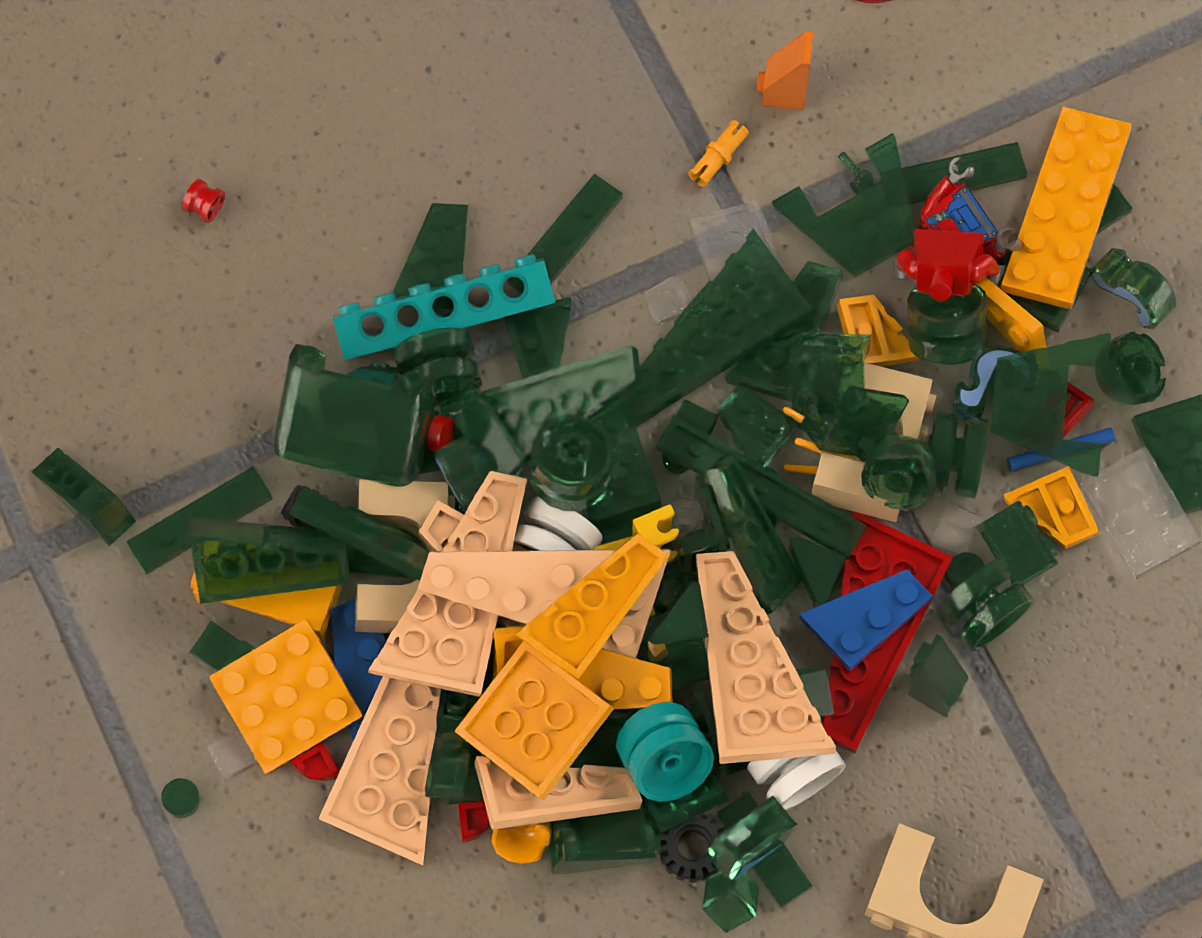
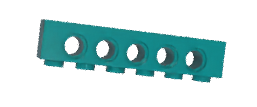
M534 254L514 259L515 266L501 269L500 264H494L478 269L480 275L466 279L465 274L461 273L444 278L445 285L430 288L429 283H424L408 288L409 294L395 298V294L392 292L374 297V304L360 308L359 302L338 307L339 314L333 315V322L344 361L555 303L543 258L536 260ZM510 277L520 278L523 281L522 291L515 296L507 295L503 291V283L506 279ZM480 286L488 291V299L484 304L473 305L468 301V293L472 288ZM440 296H447L453 301V309L446 315L437 314L432 308L434 300ZM404 306H412L418 311L419 315L414 323L403 324L397 317L398 311ZM370 315L380 317L384 324L382 330L376 334L367 333L362 327L363 320Z

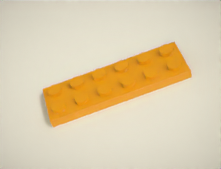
M1062 107L1017 238L1022 241V247L1018 251L1012 252L1001 284V290L1004 293L1069 310L1072 309L1131 132V123Z

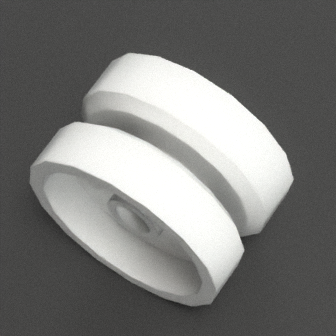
M538 496L532 498L524 511L523 518L526 524L517 525L514 543L528 551L594 550V547L599 546L602 542V534L586 518L559 502Z
M836 751L835 754L751 761L747 766V770L758 785L773 783L769 787L766 797L775 811L782 813L806 801L830 784L842 773L846 764Z

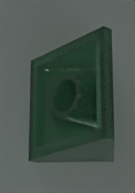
M693 580L648 640V662L660 665L707 657L709 634L700 584Z

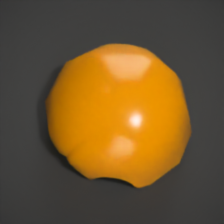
M543 822L494 829L491 842L495 852L505 860L519 864L540 860L544 849L550 844L552 835L551 823Z

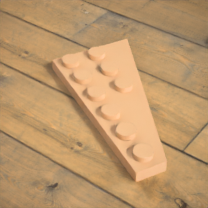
M734 551L696 554V568L720 764L835 754L836 746L822 726L821 718L816 708L811 705L803 689L804 685L779 637L775 636L766 612L763 608L761 609L753 594L752 586Z
M385 676L382 677L320 814V820L418 864H424L441 688Z

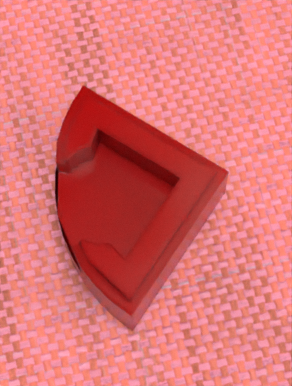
M323 742L290 760L297 772L315 781L337 779L340 772Z
M484 800L458 803L462 843L481 836L489 828L490 821Z

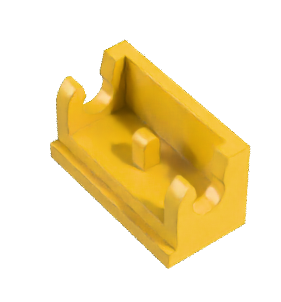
M671 504L632 520V536L638 532L658 548L673 541L678 536L679 529H672V517L675 515ZM670 551L667 564L672 563L677 558V551Z

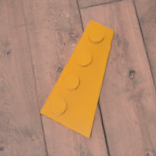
M637 532L520 629L516 635L578 680L669 555Z

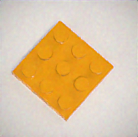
M304 619L209 676L265 774H269L364 717L308 619Z
M523 641L456 728L455 732L544 801L614 708L549 658Z

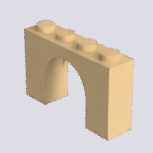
M847 358L836 407L880 418L895 432L899 447L891 456L877 462H860L822 452L810 500L897 522L899 510L907 511L912 489L905 488L908 477L915 479L920 462V457L913 456L916 446H924L929 426L922 425L924 415H932L936 395L930 393L933 380Z
M359 479L357 527L391 528L407 531L424 544L429 554V552L434 551L419 536V530L437 500L455 509V496L448 495V482ZM421 577L404 585L357 584L355 632L391 633L418 590Z
M899 823L865 912V916L871 917L870 922L886 930H892L894 926L906 931L908 938H1023L1044 879L1007 865L991 908L983 917L972 923L961 925L944 922L928 910L920 893V877L935 837Z

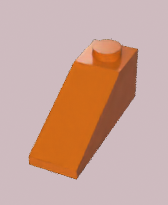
M805 31L767 58L766 71H759L756 89V92L763 93L762 106L804 110L813 40L812 31Z

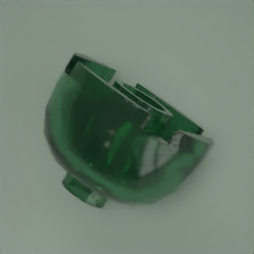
M1128 332L1110 339L1099 350L1095 360L1096 381L1101 391L1108 399L1124 406L1153 402L1161 395L1165 387L1166 378L1161 379L1160 367L1165 366L1163 354L1158 344L1145 333Z
M908 435L885 437L871 448L865 459L861 472L862 486L872 499L876 495L878 498L888 500L884 503V506L889 508L907 510L920 507L926 502V498L933 495L935 491L937 461L929 447L919 439Z

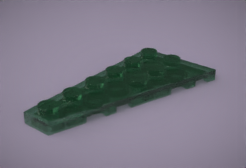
M754 228L746 236V242L736 254L732 253L725 261V266L713 280L707 282L674 321V327L668 334L656 342L652 353L640 366L634 368L609 398L611 404L630 431L813 315L812 307Z
M632 345L625 346L441 404V416L450 417L454 421L453 440L450 448L445 453L449 495L455 496L451 489L452 487L462 506H466L474 499L487 477L483 469L487 475L490 471L511 475L641 385L642 378L638 349ZM468 441H470V443L474 447L477 458L474 455ZM455 497V510L458 511L459 508L461 509V506Z

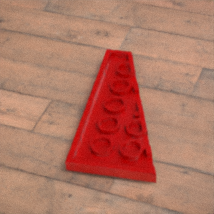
M852 511L840 597L908 570L934 598L953 557L865 514ZM931 602L850 672L832 655L823 727L834 744L854 754L856 753Z

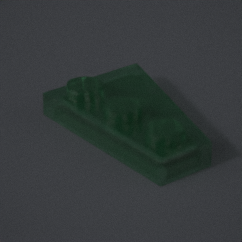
M431 204L393 290L395 298L408 295V288L424 283H429L430 288L445 285L444 278L464 273L468 205ZM440 296L434 300L432 308L453 309V301L447 296Z
M1202 394L1134 415L1131 421L1171 519L1202 510Z

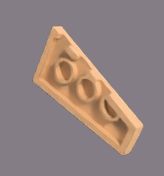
M476 756L475 768L492 830L640 809L642 803L640 792L626 768L583 765L582 769L568 768L543 801L493 761H490L489 758Z

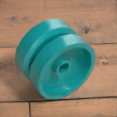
M664 702L643 708L630 717L618 733L616 749L619 758L626 770L630 772L638 791L647 799L663 802L676 800L690 794L705 781L712 770L714 755L711 745L699 730L692 714L680 704Z

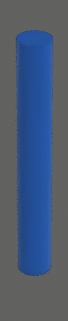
M1109 427L1062 441L1049 454L1045 453L1042 448L1009 457L1006 459L1010 472L1113 442L1115 441L1113 429Z

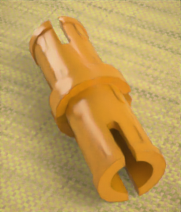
M732 120L715 142L711 141L706 146V153L688 172L689 177L694 182L698 177L701 179L698 182L699 186L706 187L722 165L727 166L732 159V153L749 136L745 126L742 125L739 130L737 129L740 124L738 121Z

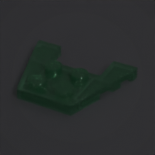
M893 133L865 148L866 155L882 181L824 214L816 215L800 186L771 201L772 206L780 215L786 217L794 224V227L820 246L822 251L854 278L905 250L910 244L914 243L915 229L897 142Z
M1099 334L1090 338L1073 340L1064 344L997 358L990 433L1090 477L1097 478L1099 476L1101 443L1063 440L1069 365L1107 368L1111 334Z

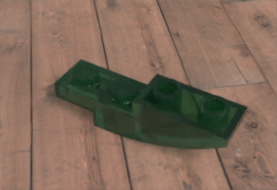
M442 689L436 716L437 728L425 784V797L464 801L467 780H470L475 747L458 735L455 730L480 697Z

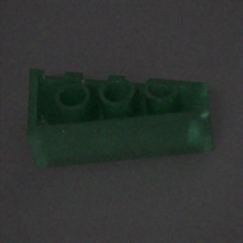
M190 517L189 539L200 604L351 584L345 531Z

